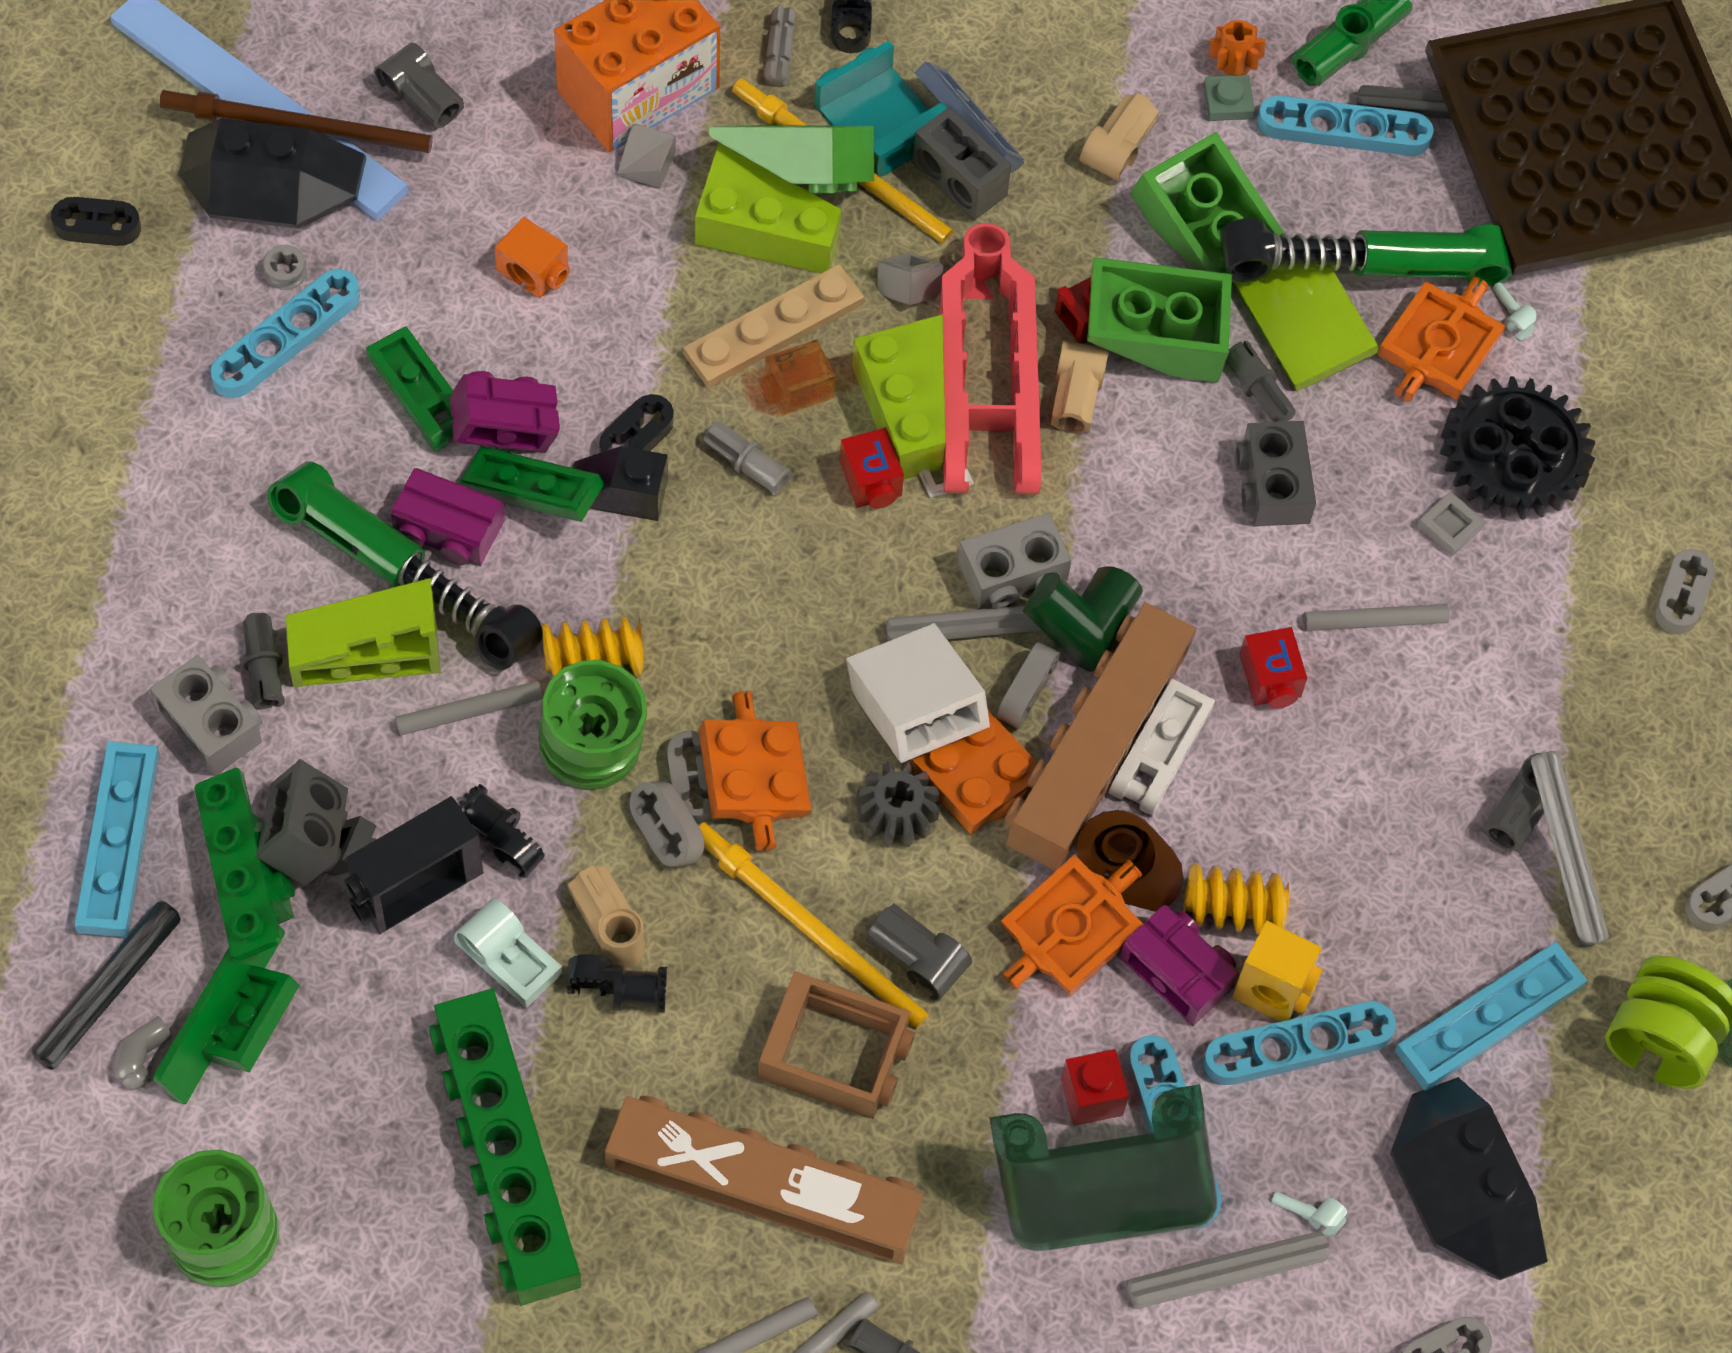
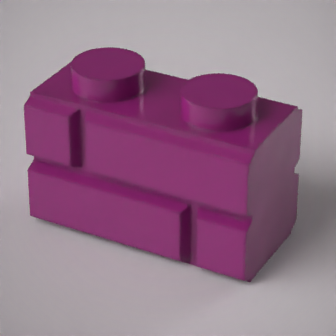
M475 371L463 374L451 393L450 404L451 416L453 417V440L455 443L546 453L558 436L560 424L558 410H556L557 393L556 386L538 383L537 379L528 376L509 380L494 378L493 374L487 371Z
M414 468L404 486L403 492L401 491L392 508V526L419 546L427 545L440 550L443 557L454 564L466 565L467 562L481 566L505 522L504 502L429 472Z
M1163 905L1126 940L1120 959L1188 1023L1194 1026L1235 987L1240 972L1235 969L1237 966L1236 962L1225 948L1219 945H1215L1212 948L1198 935L1200 933L1199 927L1188 914L1183 911L1175 913L1167 905Z

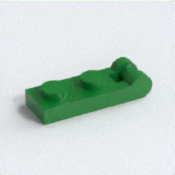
M405 326L367 346V358L418 427L433 452L436 453L447 447V441L453 438V417L451 416L450 404L453 389L408 327ZM445 410L450 418L437 424L433 416Z

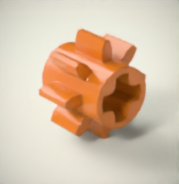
M1243 20L1230 21L1223 27L1217 26L1216 37L1210 39L1209 57L1217 58L1216 69H1221L1228 75H1245L1251 69L1257 70L1259 58L1264 57L1266 39L1257 38L1258 27Z

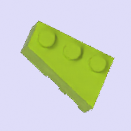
M719 142L695 215V244L823 273L831 268L840 238L842 210L809 193V191L802 187L789 183Z
M943 314L854 338L853 370L877 430L886 428L904 474V480L919 476V473L929 469L930 472L941 470L943 468L946 443Z
M431 578L286 615L289 669L293 687L441 673Z

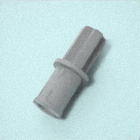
M720 421L712 424L706 431L703 438L706 446L733 464L734 471L740 475L741 472H744L769 490L772 495L775 496L790 480L792 476L791 470L785 468L761 451V444L757 441L750 443Z

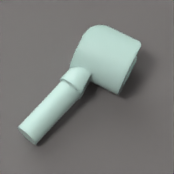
M1496 283L1492 289L1510 314L1504 321L1505 328L1510 333L1517 327L1522 331L1514 337L1522 341L1534 332L1535 327L1533 323L1536 321V311L1529 305L1521 307L1502 283Z
M1278 1191L1275 1192L1271 1203L1301 1215L1302 1218L1309 1220L1310 1225L1316 1230L1321 1225L1327 1227L1323 1231V1234L1326 1236L1335 1235L1346 1223L1347 1209L1333 1198H1327L1318 1209Z

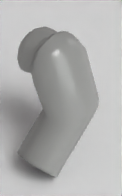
M159 1016L125 1037L119 1044L113 1071L116 1079L121 1078L126 1089H137L149 1080L150 1073L143 1065L147 1053L172 1037L167 1026Z

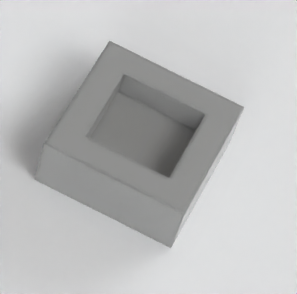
M1450 491L1419 519L1417 527L1449 555L1453 556L1483 529L1486 521Z

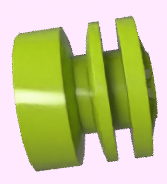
M1655 955L1646 958L1635 976L1636 979H1634L1627 991L1628 1000L1622 1002L1605 1034L1607 1046L1618 1060L1633 1069L1636 1068L1644 1050L1647 1049L1663 1058L1653 1078L1654 1080L1672 1088L1692 1089L1700 1087L1719 1053L1717 1044L1724 1041L1732 1025V989L1712 972L1692 962L1673 956Z

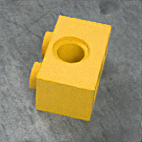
M1266 920L1244 963L1232 998L1279 1022L1290 1020L1294 1011L1303 1015L1324 970L1316 965L1322 947Z

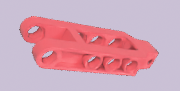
M990 223L976 224L965 233L961 260L942 275V289L939 297L940 315L943 314L946 441L943 460L944 493L968 494L969 482H965V468L967 470L969 430L1012 431L1014 494L1039 495L1041 486V439L1035 277L1011 258L1010 238L1003 228ZM998 276L999 292L1008 299L1012 405H969L968 392H965L967 352H964L966 312H963V299H995L985 279Z

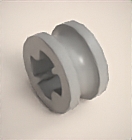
M280 245L272 248L264 257L263 267L266 279L269 284L277 289L290 290L296 288L303 283L307 275L304 255L296 247ZM284 261L288 266L293 265V271L287 274L283 269L278 270L277 264Z

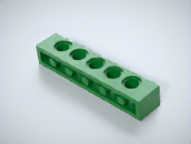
M494 988L435 1004L434 1010L437 1023L428 1025L435 1054L438 1055L446 1052L450 1069L442 1071L449 1101L459 1099L464 1113L463 1117L455 1119L463 1149L473 1146L478 1164L469 1166L477 1196L487 1194L492 1208V1212L483 1214L491 1244L494 1245L502 1242L507 1260L499 1262L498 1268L506 1294L516 1291L520 1306L582 1288L578 1264ZM471 1046H479L487 1051L482 1058L474 1061L466 1060L461 1056L462 1052ZM487 1092L495 1093L501 1097V1100L495 1106L489 1108L480 1107L475 1103L478 1096ZM500 1139L510 1140L516 1145L506 1155H496L488 1150L493 1142ZM512 1187H523L530 1192L528 1198L520 1203H509L502 1198L503 1194ZM526 1235H537L545 1241L543 1246L534 1252H525L516 1246L518 1241Z

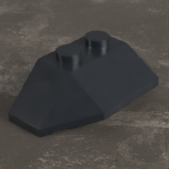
M220 118L188 133L178 175L210 218L299 229L331 213L342 204L347 205L357 200L366 156L364 153L308 128Z
M1459 1077L1435 1085L1426 1091L1422 1090L1412 1094L1390 1155L1433 1246L1471 1267L1486 1272V1275L1498 1280L1506 1279L1547 1263L1548 1259L1536 1197L1491 1105Z

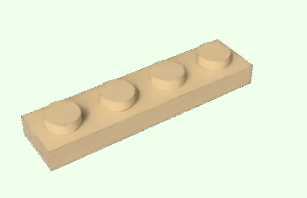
M838 264L684 346L683 355L707 388H710L864 305L865 296L842 266Z

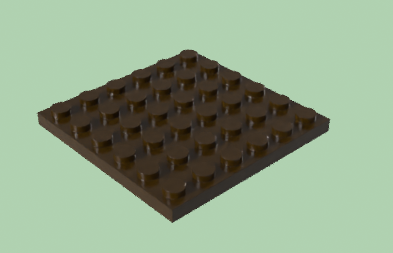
M1632 0L1428 41L1425 53L1492 224L1501 227L1513 276L1732 230V117L1682 0Z

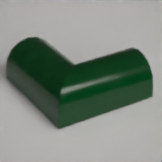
M1105 566L1097 569L1084 593L1080 596L1058 573L1051 572L1044 574L1024 607L1023 612L1078 666L1088 672H1092L1096 669L1105 651H1109L1126 616L1131 614L1142 595L1143 589L1138 580L1128 572L1116 567Z

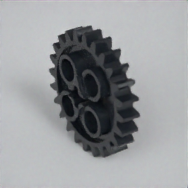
M1510 376L1505 388H1502L1495 378L1491 379L1487 392L1476 384L1470 397L1463 394L1460 396L1456 408L1451 407L1446 419L1447 423H1445L1441 433V438L1444 441L1440 449V455L1448 457L1444 470L1445 472H1458L1453 482L1454 487L1464 485L1470 487L1466 496L1468 501L1479 495L1484 498L1482 506L1484 511H1487L1495 503L1500 505L1501 517L1505 518L1510 508H1516L1521 520H1525L1529 508H1533L1540 518L1545 516L1549 505L1555 510L1560 511L1566 499L1574 501L1580 487L1584 488L1595 461V457L1591 456L1595 440L1586 438L1591 425L1590 423H1577L1582 410L1574 408L1567 411L1564 407L1569 396L1563 395L1554 400L1550 397L1552 393L1551 385H1547L1541 392L1535 391L1534 379L1531 378L1527 381L1525 388L1518 387L1514 376ZM1508 416H1514L1521 421H1513ZM1477 444L1486 445L1490 447L1492 450H1484L1480 448ZM1544 444L1555 447L1557 451L1546 448ZM1513 473L1522 474L1526 476L1528 479H1520L1516 477Z

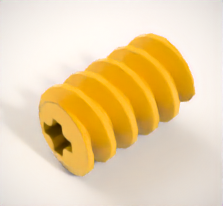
M626 616L620 617L616 631H612L606 618H601L597 633L592 632L587 620H581L578 633L573 635L567 621L561 623L558 636L553 635L548 623H542L546 673L551 671L553 677L562 668L586 660H603L619 665L622 668L629 664L635 678L641 677L644 668L640 617L634 630H632Z
M1192 863L1186 877L1183 912L1186 914L1188 911L1193 912L1194 920L1198 927H1202L1207 915L1212 914L1215 927L1219 930L1222 929L1228 916L1233 917L1236 932L1242 931L1248 919L1253 920L1256 934H1260L1266 920L1285 929L1289 905V882L1284 889L1280 874L1272 873L1264 886L1260 871H1252L1244 884L1241 871L1238 868H1232L1224 881L1220 866H1212L1204 879L1200 864Z

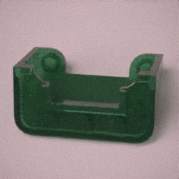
M1200 1084L1173 1088L1163 1092L1156 1098L1152 1107L1154 1133L1048 1149L1043 1125L1035 1117L1026 1113L989 1117L1010 1229L1014 1239L1020 1246L1028 1250H1054L1196 1228L1206 1224L1213 1218L1216 1212L1217 1191Z

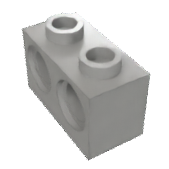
M1050 513L960 541L957 562L980 610L992 606L994 609L1010 607L1019 600L1020 596L1034 592L1046 573H1058L1065 581H1068L1071 558ZM1041 556L1044 557L1047 561L1043 563H1037L1030 560L1028 557ZM996 570L1002 573L1003 576L990 577L984 571Z
M198 654L150 687L155 708L209 772L216 776L262 743L258 727L262 724V719L247 699L239 702L230 692L233 686L223 670L218 665L210 668ZM191 693H206L200 700H186V697ZM224 726L236 728L229 735L219 736L214 734L219 728Z

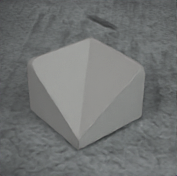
M633 124L628 135L617 176L661 189L676 153V135Z
M911 252L882 259V261H878L877 289L884 297L908 305L935 299L942 289L943 264Z

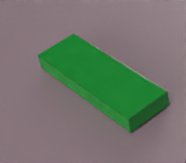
M484 446L480 447L458 482L462 486L507 504L579 522L583 521L604 486L599 474Z

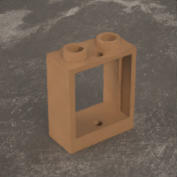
M794 971L759 1059L758 1079L874 1119L879 1104L888 1107L892 1100L898 1082V1077L891 1075L896 1059L906 1061L915 1036L914 1031L908 1030L910 1011ZM807 1007L889 1035L868 1092L786 1064Z

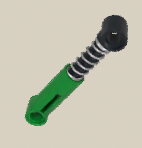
M1252 218L1232 221L1220 230L1226 274H1232V281L1243 283L1260 280L1267 276L1272 269L1275 270L1281 265H1287L1290 270L1294 265H1302L1304 270H1307L1309 265L1318 266L1319 270H1322L1324 266H1333L1336 271L1340 266H1348L1349 270H1354L1357 276L1466 278L1468 284L1472 278L1478 277L1480 278L1478 286L1483 280L1488 286H1494L1496 283L1506 281L1512 274L1511 263L1501 227L1492 224L1478 225L1463 233L1359 230L1354 239H1351L1347 234H1343L1339 239H1336L1332 234H1327L1321 239L1315 233L1308 238H1305L1301 233H1297L1293 238H1290L1286 233L1278 235L1270 230H1266V226L1262 221Z
M306 461L272 483L268 488L267 499L269 506L282 522L289 525L303 523L393 587L431 578L434 605L439 604V612L443 615L452 613V620L455 624L465 623L466 631L475 636L474 643L478 654L489 666L498 670L510 668L541 642L543 637L542 626L530 609L516 604L507 608L490 603L483 604L484 596L476 599L470 595L471 587L463 590L457 586V578L449 580L444 577V568L436 571L430 567L431 559L423 562L425 558L424 548L335 488L333 479L321 465Z

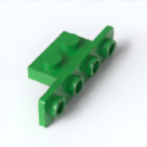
M233 768L197 783L194 789L230 953L234 959L241 961L278 946L281 943L282 939L278 924L294 918L290 898L294 897L295 891L289 876L256 857L263 821L252 812L244 773L239 768Z
M278 924L282 939L285 935V931ZM278 946L241 961L234 959L231 956L230 949H227L154 1074V1081L175 1101L187 1104L210 1062L250 1073L300 986L289 974L265 969Z

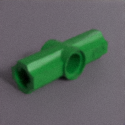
M1361 0L1358 4H1349L1342 7L1337 13L1335 22L1294 53L1292 64L1298 72V77L1309 86L1311 84L1320 86L1350 61H1357L1363 58L1368 53L1371 44L1411 13L1413 4L1410 0Z

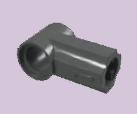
M409 43L374 69L379 84L382 87L387 85L397 95L394 98L396 101L403 98L434 129L443 128L456 119L464 109L463 98L435 72L430 58L416 43Z
M1541 753L1530 755L1523 762L1518 775L1482 828V831L1487 834L1490 841L1505 851L1513 850L1519 852L1545 813L1538 787L1529 779L1535 778L1531 759Z
M895 903L890 907H886L879 914L867 932L866 940L902 967L913 985L918 982L932 993L930 998L934 1001H939L972 964L971 956L958 941L944 933H938L936 936Z

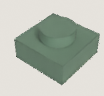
M1249 75L1205 77L1203 86L1209 121L1247 120L1254 118L1255 109Z

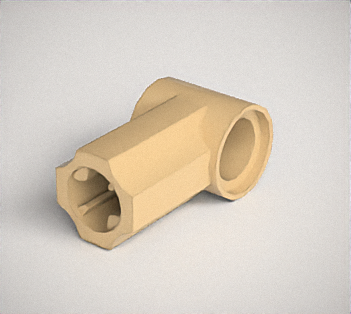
M1138 92L1134 95L1126 94L1103 128L1097 126L1091 132L1082 149L1080 162L1121 182L1123 180L1120 178L1122 172L1127 165L1132 167L1137 157L1139 146L1158 120L1159 110L1154 107L1151 99Z
M1063 340L1055 380L1058 382V387L1054 397L1050 425L1060 431L1076 434L1090 432L1097 391L1102 389L1109 350Z
M593 865L578 872L577 876L567 884V889L597 940L601 955L612 960L614 965H624L625 969L635 966L645 954L644 926L641 917L630 908L606 866L596 867ZM618 934H628L633 937L624 943L611 941V938Z

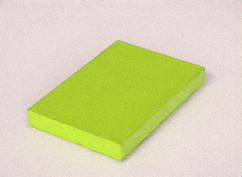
M1281 265L1275 270L1272 269L1267 276L1260 280L1243 283L1232 281L1234 288L1294 391L1311 386L1378 353L1376 341L1331 266H1324L1322 270H1319L1318 266L1309 265L1308 269L1304 270L1302 265H1294L1290 270L1287 265Z

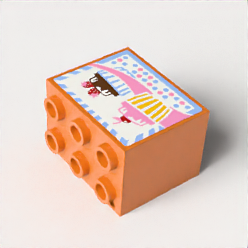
M604 0L554 29L557 92L609 153L626 144L633 124L653 128L720 88V25L698 0Z

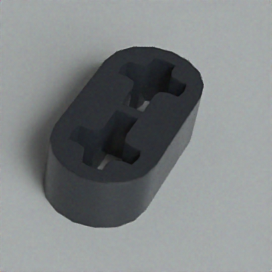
M67 197L56 203L51 211V220L56 234L63 240L70 242L124 246L134 242L141 232V221L138 211L133 205L124 201ZM72 213H80L81 219H77L74 225L69 226L66 224L65 219H70ZM118 217H125L127 223L122 224L121 230H114L112 224L118 221Z
M655 394L645 395L636 400L603 432L599 442L600 453L612 449L613 442L619 445L624 444L631 436L633 438L629 442V448L646 451L653 450L673 428L674 411L672 404L666 398ZM645 411L652 415L657 411L661 412L660 423L651 420L642 429L640 428L644 424Z

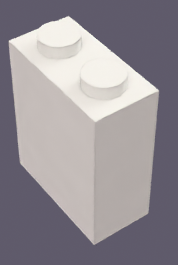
M935 623L846 658L851 688L858 703L900 763L990 727L985 690Z

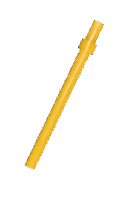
M740 78L734 84L732 93L756 109L757 116L767 124L807 125L787 110L788 105L774 94L767 96L744 78ZM874 173V181L857 182L939 243L943 244L953 234L954 230L877 174Z
M705 822L699 825L704 837V848L719 860L718 867L732 879L738 876L883 1002L910 1011L909 1024L917 1030L929 1017V1014L754 865L751 862L753 856L738 843L731 845Z

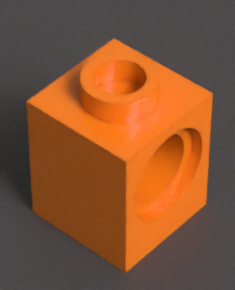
M524 216L494 247L496 270L518 285L525 283L524 289L538 298H541L549 288L553 290L560 288L568 277L570 271L568 245Z

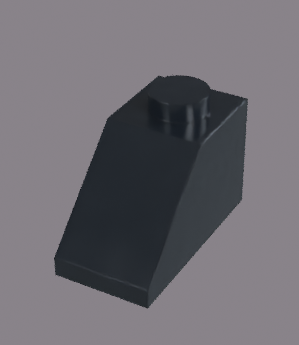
M619 446L575 461L573 468L599 474L604 483L590 509L654 521L659 520L668 483V454Z

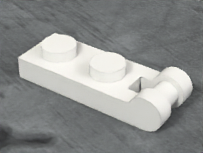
M1171 679L1118 771L1108 794L1121 801L1126 797L1140 804L1139 810L1153 816L1213 710L1215 700ZM1138 771L1154 778L1150 787L1134 780Z

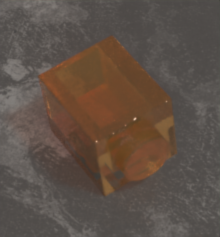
M815 339L766 356L764 376L759 379L766 402L768 404L776 402L781 415L785 416L833 399L836 376L818 340Z

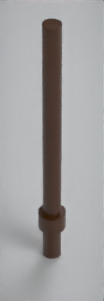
M162 90L160 95V108L194 113L196 119L215 121L218 117L308 128L324 136L423 153H430L432 148L433 136L221 100L218 94L199 91L197 95Z

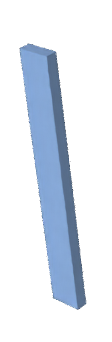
M128 0L110 15L113 26L202 92L218 94L221 100L313 115L158 0ZM329 137L361 153H364L351 142H349L347 139ZM364 153L366 163L357 200L352 203L376 221H379L409 192L408 184Z

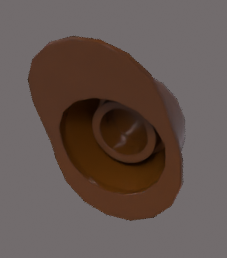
M1126 810L1103 811L1089 819L1079 831L1076 842L1077 855L1092 872L1108 879L1127 860H1130L1133 866H1136L1142 873L1140 878L1121 893L1125 904L1157 912L1163 905H1171L1180 894L1184 880L1182 863L1166 841L1145 818L1137 813Z

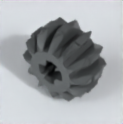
M889 762L883 766L882 775L870 771L866 776V786L860 787L857 791L856 801L861 805L857 808V819L859 822L868 823L866 833L869 835V838L877 836L884 831V844H886L887 848L893 844L895 835H901L902 842L907 847L913 844L914 833L926 838L930 834L931 829L929 822H936L939 818L940 808L935 804L939 800V790L937 787L928 786L929 775L927 771L915 776L911 775L912 766L909 762L904 764L902 772H895ZM895 799L904 801L901 808L893 806Z

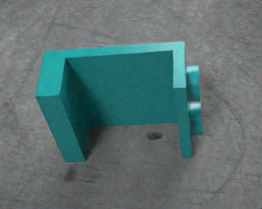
M889 40L876 48L865 49L853 61L838 69L832 68L826 71L819 80L815 81L814 105L831 126H874V173L879 177H883L913 159L915 132L947 109L943 102L928 110L893 69L894 45Z

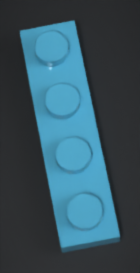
M107 741L74 925L78 934L115 937L129 936L160 756L158 746Z
M1555 942L1400 1042L1394 1052L1423 1090L1426 1091L1582 990L1588 980L1560 945Z

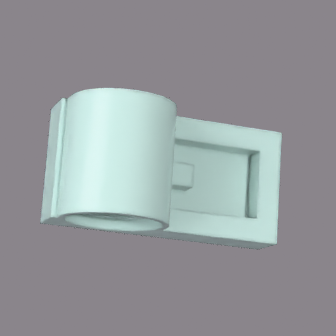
M492 898L454 934L455 944L525 1008L534 1002L562 975V966L524 932L522 924L514 913L495 898Z

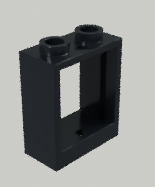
M450 796L347 856L346 861L350 876L344 879L352 895L349 903L362 925L372 922L378 933L382 934L484 873L479 834L455 799Z

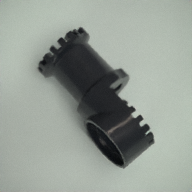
M832 0V43L837 49L845 53H859L865 50L871 40V0ZM852 26L860 29L863 34L860 37L851 39L845 38L839 32L845 27Z
M482 784L474 786V788L469 790V794L466 793L464 795L467 801L461 800L459 807L473 827L487 837L486 843L493 848L496 858L502 864L508 861L521 871L520 877L527 878L544 859L545 854L542 848L537 850L539 844L535 842L532 845L531 841L533 838L529 837L526 840L524 837L527 833H521L520 829H516L521 817L518 810L515 808L506 809L487 795L488 790Z
M592 954L577 955L568 960L566 988L567 991H570L571 988L572 994H575V990H578V995H580V988L600 989V996L614 994V1011H622L624 1006L655 1007L657 1013H665L667 967H659L656 972L625 970L624 965H614L612 960Z

